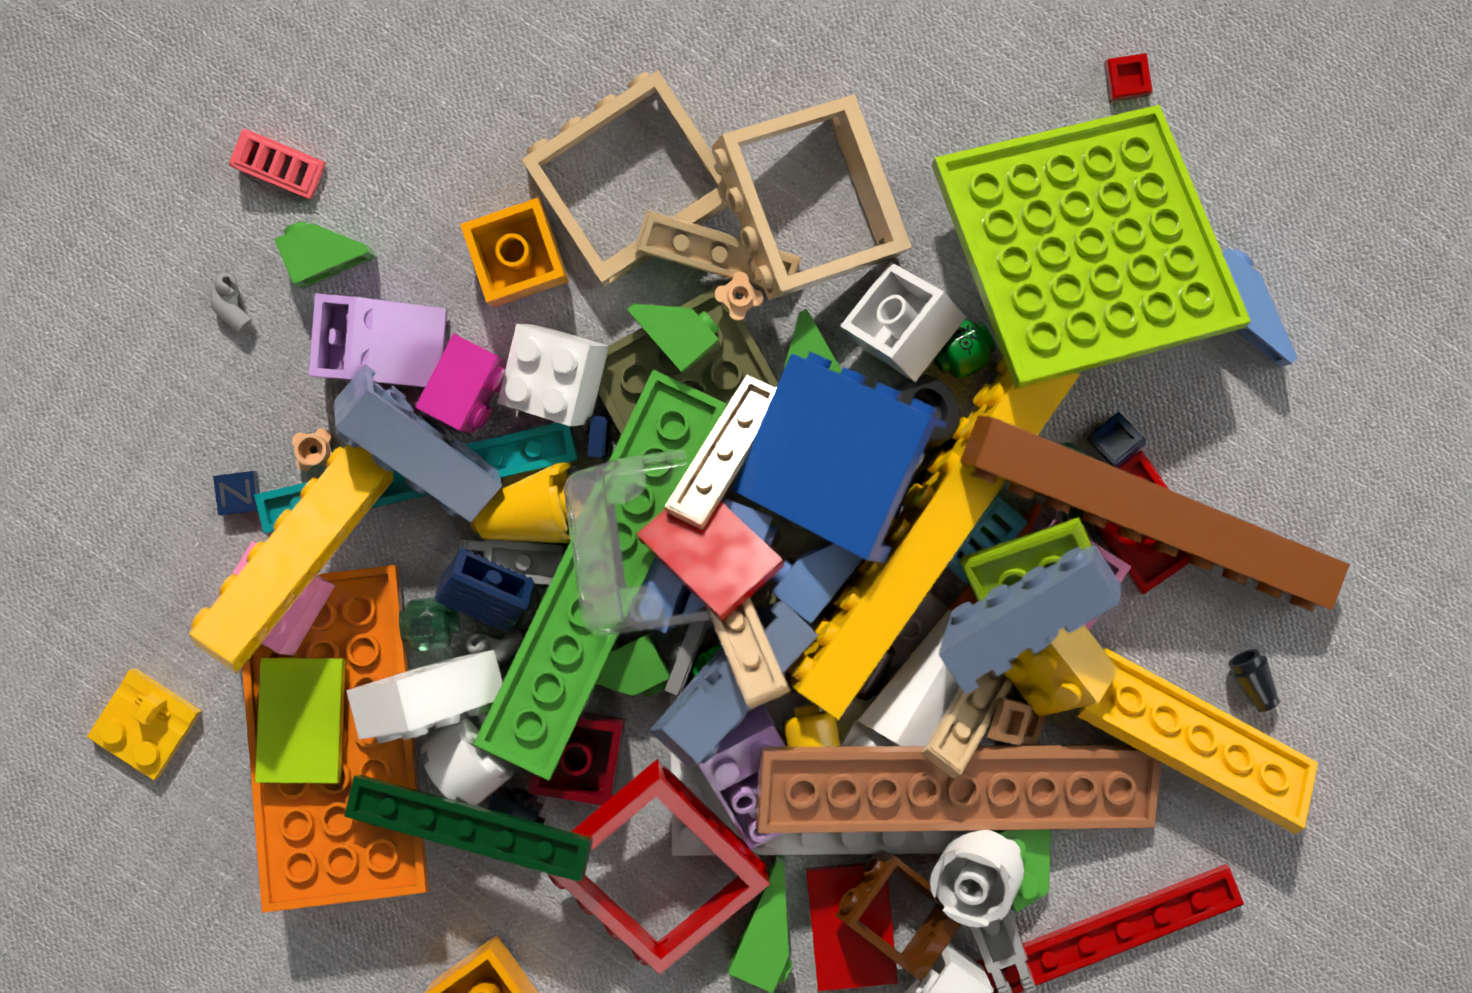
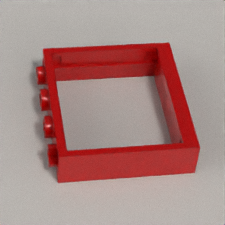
M656 759L571 832L594 838L591 847L592 851L651 800L657 797L738 876L659 941L652 937L586 875L581 882L548 874V876L557 888L561 890L566 889L576 898L579 907L587 915L594 914L604 924L606 931L613 939L617 941L621 939L627 944L635 958L642 965H650L660 975L769 886L770 882L765 862L753 850H750L659 759Z

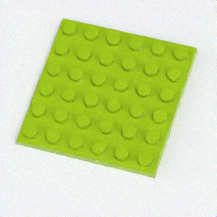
M1160 104L934 158L931 167L1015 389L1243 329L1251 322Z

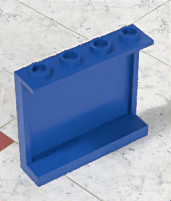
M810 351L807 358L791 353L732 490L865 560L885 563L892 547L882 543L934 426L946 428L947 422L934 417L937 409L926 403L913 399L911 404L908 405L899 401L901 392L881 383H877L875 389L864 385L866 376L846 367L842 368L841 373L829 369L832 361Z

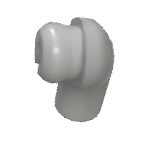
M223 272L218 274L212 282L211 308L238 334H241L251 325L253 320L238 307L239 287L237 279L231 273Z
M518 626L502 639L477 633L468 639L467 649L470 654L494 650L497 663L501 664L518 652L526 634Z

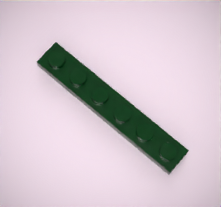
M361 774L353 777L344 817L577 882L584 880L594 839Z

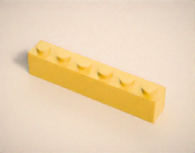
M347 444L344 449L342 447L335 449L326 462L327 469L319 479L312 478L304 486L300 493L301 500L292 511L286 509L278 517L273 526L275 531L265 543L262 541L258 542L251 549L246 558L248 564L238 576L236 574L230 575L222 584L218 593L220 597L210 609L208 607L203 608L195 616L190 625L192 631L189 633L194 645L237 674L393 482V470L389 472L381 468L372 459V454L360 445L358 448H354Z

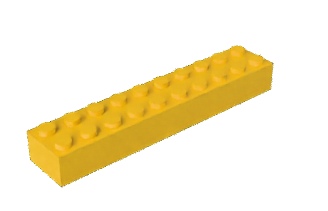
M1004 357L1000 360L996 367L999 374L991 385L985 384L976 394L973 400V404L976 407L968 418L962 417L960 419L959 426L951 437L953 439L945 451L939 450L931 458L926 467L929 473L921 485L918 483L914 484L905 495L903 503L906 506L897 518L893 517L882 542L892 547L885 563L869 561L863 558L856 567L859 573L850 585L845 583L833 598L832 603L836 606L827 618L821 617L812 627L818 636L786 670L788 674L785 680L793 688L839 720L1005 483V481L997 478L994 485L972 477L970 475L973 468L959 463L977 416L994 417L1038 435L1080 374L1074 373L1015 389Z

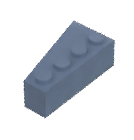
M364 364L334 400L335 429L338 430V436L351 447L358 448L360 445L372 454L371 457L374 462L384 470L391 472L394 469L405 476L406 483L419 494L425 495L426 492L439 500L438 504L449 515L456 518L461 515L472 522L502 487L498 470L457 437H453L449 442L444 438L447 435L446 431L435 419L427 413H421L419 416L414 414L412 406L405 400L406 396L394 386L390 390L383 389L373 381L376 372Z
M1095 544L1084 550L1081 548L1072 549L1064 554L1058 563L1046 569L1043 566L1036 567L1026 573L1021 581L1009 587L1006 584L1000 585L991 590L985 599L973 605L971 602H966L955 608L950 614L938 655L966 695L979 687L976 679L991 670L994 671L996 676H999L1012 668L1010 662L1029 648V650L1036 654L1049 646L1057 637L1060 629L1064 628L1066 632L1071 633L1119 605L1121 584Z
M782 600L756 608L755 610L780 669L784 673L815 640L818 634ZM723 645L649 730L684 765L699 764L700 762L704 764L710 760L720 747L719 741L743 721L746 712L750 709L744 699Z

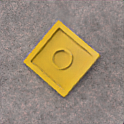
M133 668L124 677L119 688L90 730L87 738L152 780H155L161 776L202 710L137 668Z

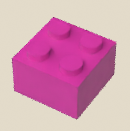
M453 333L415 408L460 431L474 433L477 427L482 429L492 412V407L488 406L495 391L500 393L507 360Z

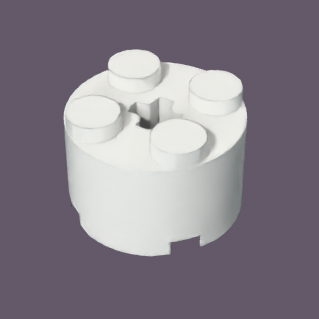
M464 712L459 714L460 722L444 726L421 747V755L427 751L429 761L424 764L426 772L436 787L447 798L456 800L460 797L467 801V804L477 806L513 776L514 764L473 745L487 715L482 713L468 716Z
M990 830L959 831L947 844L932 871L930 879L931 892L934 898L937 896L943 904V911L947 916L960 924L979 928L988 926L992 921L997 919L1000 921L1010 910L1024 877L1020 847L1016 842Z

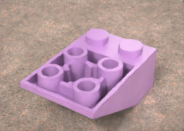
M315 293L308 376L320 379L351 381L361 367L366 364L376 372L373 381L377 384L425 388L444 352L447 309L361 297Z
M764 703L749 709L743 721L719 741L720 747L714 756L706 763L702 764L700 762L698 764L750 850L782 834L758 833L755 827L760 747H787Z

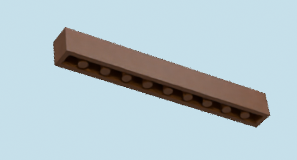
M977 416L959 462L973 468L970 476L995 485L997 478L1010 483L1008 491L1032 499L1034 493L1047 498L1045 506L1066 514H1069L1070 509L1073 508L1083 512L1081 520L1104 529L1108 522L1119 527L1117 531L1119 536L1141 543L1142 538L1145 537L1154 541L1152 549L1173 557H1176L1178 551L1189 555L1187 563L1208 571H1211L1213 565L1224 569L1221 576L1243 585H1246L1247 579L1258 583L1256 591L1280 599L1281 593L1292 596L1289 604L1310 612L1314 611L1315 606L1333 610L1350 564L994 417Z

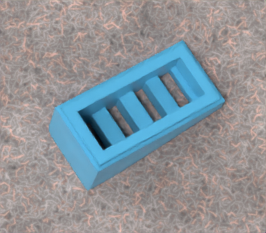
M997 495L946 566L966 584L970 585L960 564L962 555L959 552L962 551L965 555L978 551L969 543L972 538L984 549L1012 540L1027 525V520ZM994 513L1010 525L1006 530L991 518ZM983 525L997 537L994 542L980 530Z

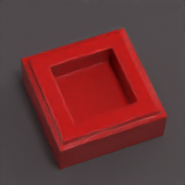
M1147 53L1106 59L1104 66L1110 102L1147 97L1153 93Z

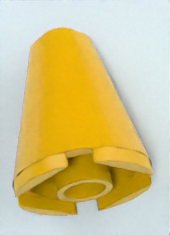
M558 463L498 490L473 521L470 522L473 531L479 533L481 538L488 540L570 544L580 519L586 510L584 493L577 475L569 476L566 469L571 466L568 463Z

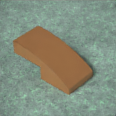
M999 697L987 737L1016 745L1023 743L1036 746L1046 715L1039 717L1032 709L1033 706L1029 705L1027 701Z

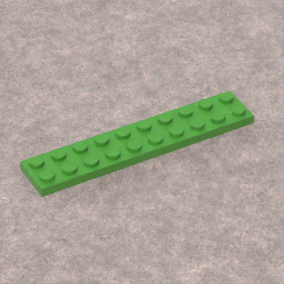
M652 370L473 745L547 780L551 779L656 557L639 541L637 533L665 509L669 498L726 409V403L656 370Z

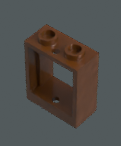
M883 849L879 855H874L866 863L863 869V877L855 888L849 889L843 895L839 903L840 909L835 915L920 982L923 981L962 925L948 917L943 911L944 906L937 896L934 898L929 882L896 856ZM893 871L936 904L902 953L898 952L858 921Z

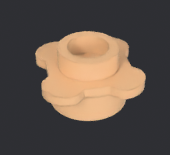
M736 272L732 276V281L725 286L717 287L714 293L716 301L722 303L723 308L729 312L730 318L736 321L744 319L746 312L753 306L758 307L763 302L762 292L752 287L749 283L748 275L744 272ZM741 293L743 298L741 300L736 299L735 294Z
M320 428L316 433L304 434L299 432L294 435L292 445L294 446L298 469L308 472L315 466L322 465L326 467V462L333 453L330 447L332 439L330 431ZM313 446L317 447V453L315 454L311 453V447Z

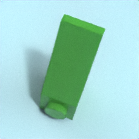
M775 855L768 871L770 885L758 894L728 962L729 975L770 993L774 992L778 982L785 983L793 961L788 959L784 856Z

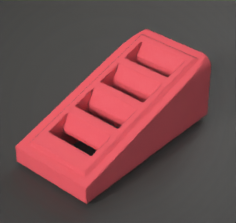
M247 129L241 131L229 162L230 167L241 173L309 200H312L326 165L322 160ZM257 145H259V148H258V150H257V153H256V156H255L254 161H253V163H252V166H250V162H251L252 157H253V155H254L255 149H256ZM272 150L276 153L267 173L263 169ZM290 157L292 161L284 179H281L279 176L286 158ZM302 163L308 165L301 186H298L294 183Z

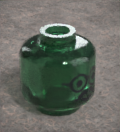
M435 597L410 600L405 610L399 612V629L402 642L409 643L410 647L415 651L448 648L452 643L453 633H460L459 612L449 610L445 605L435 602Z

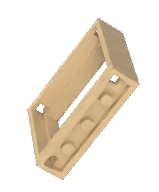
M659 70L651 75L648 72H644L636 76L629 82L628 90L617 97L614 94L604 97L594 106L596 111L583 119L577 116L569 120L560 128L561 134L550 141L546 138L537 141L527 149L528 155L521 159L604 287H607L653 256L636 251L634 249L636 241L602 262L541 167L655 92L718 186L673 217L702 225L729 207L726 200L727 187L722 174L719 175L714 169V165L717 162L713 153Z
M855 94L722 134L712 146V152L717 162L714 165V169L719 175L722 174L727 187V204L731 212L737 214L742 227L740 230L742 244L745 250L752 254L756 265V281H761L769 301L896 258L912 248ZM830 119L877 246L788 276L740 147Z

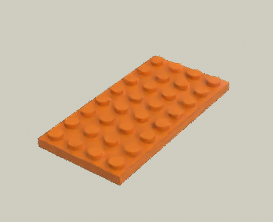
M397 565L317 574L333 583L335 587L295 655L279 654L260 644L242 666L262 913L426 893L429 891L425 839L344 817L355 775L361 774L420 790L415 737L404 740L400 737L384 743H378L376 737L359 739L346 691L409 671L399 566ZM261 658L346 659L341 783H255Z

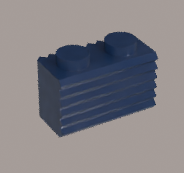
M464 547L459 549L442 574L434 601L444 605L449 610L459 611L480 620L489 627H496L509 633L529 605L534 580L532 577L526 578L524 574L519 575L517 570L511 571L509 567L504 568L502 564L497 565L495 561L490 562L487 557L482 558L480 554L475 555L473 551L467 552Z

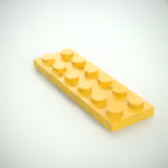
M1107 648L1103 649L1117 666L1119 672L1099 703L1080 707L1077 717L1295 835L1305 829L1318 762Z

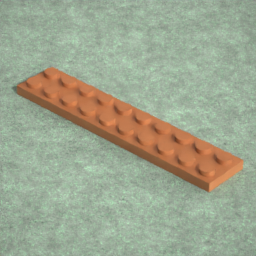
M1131 745L977 746L962 774L956 779H953L921 754L925 746L760 747L755 824L758 833L1155 828L1162 762Z

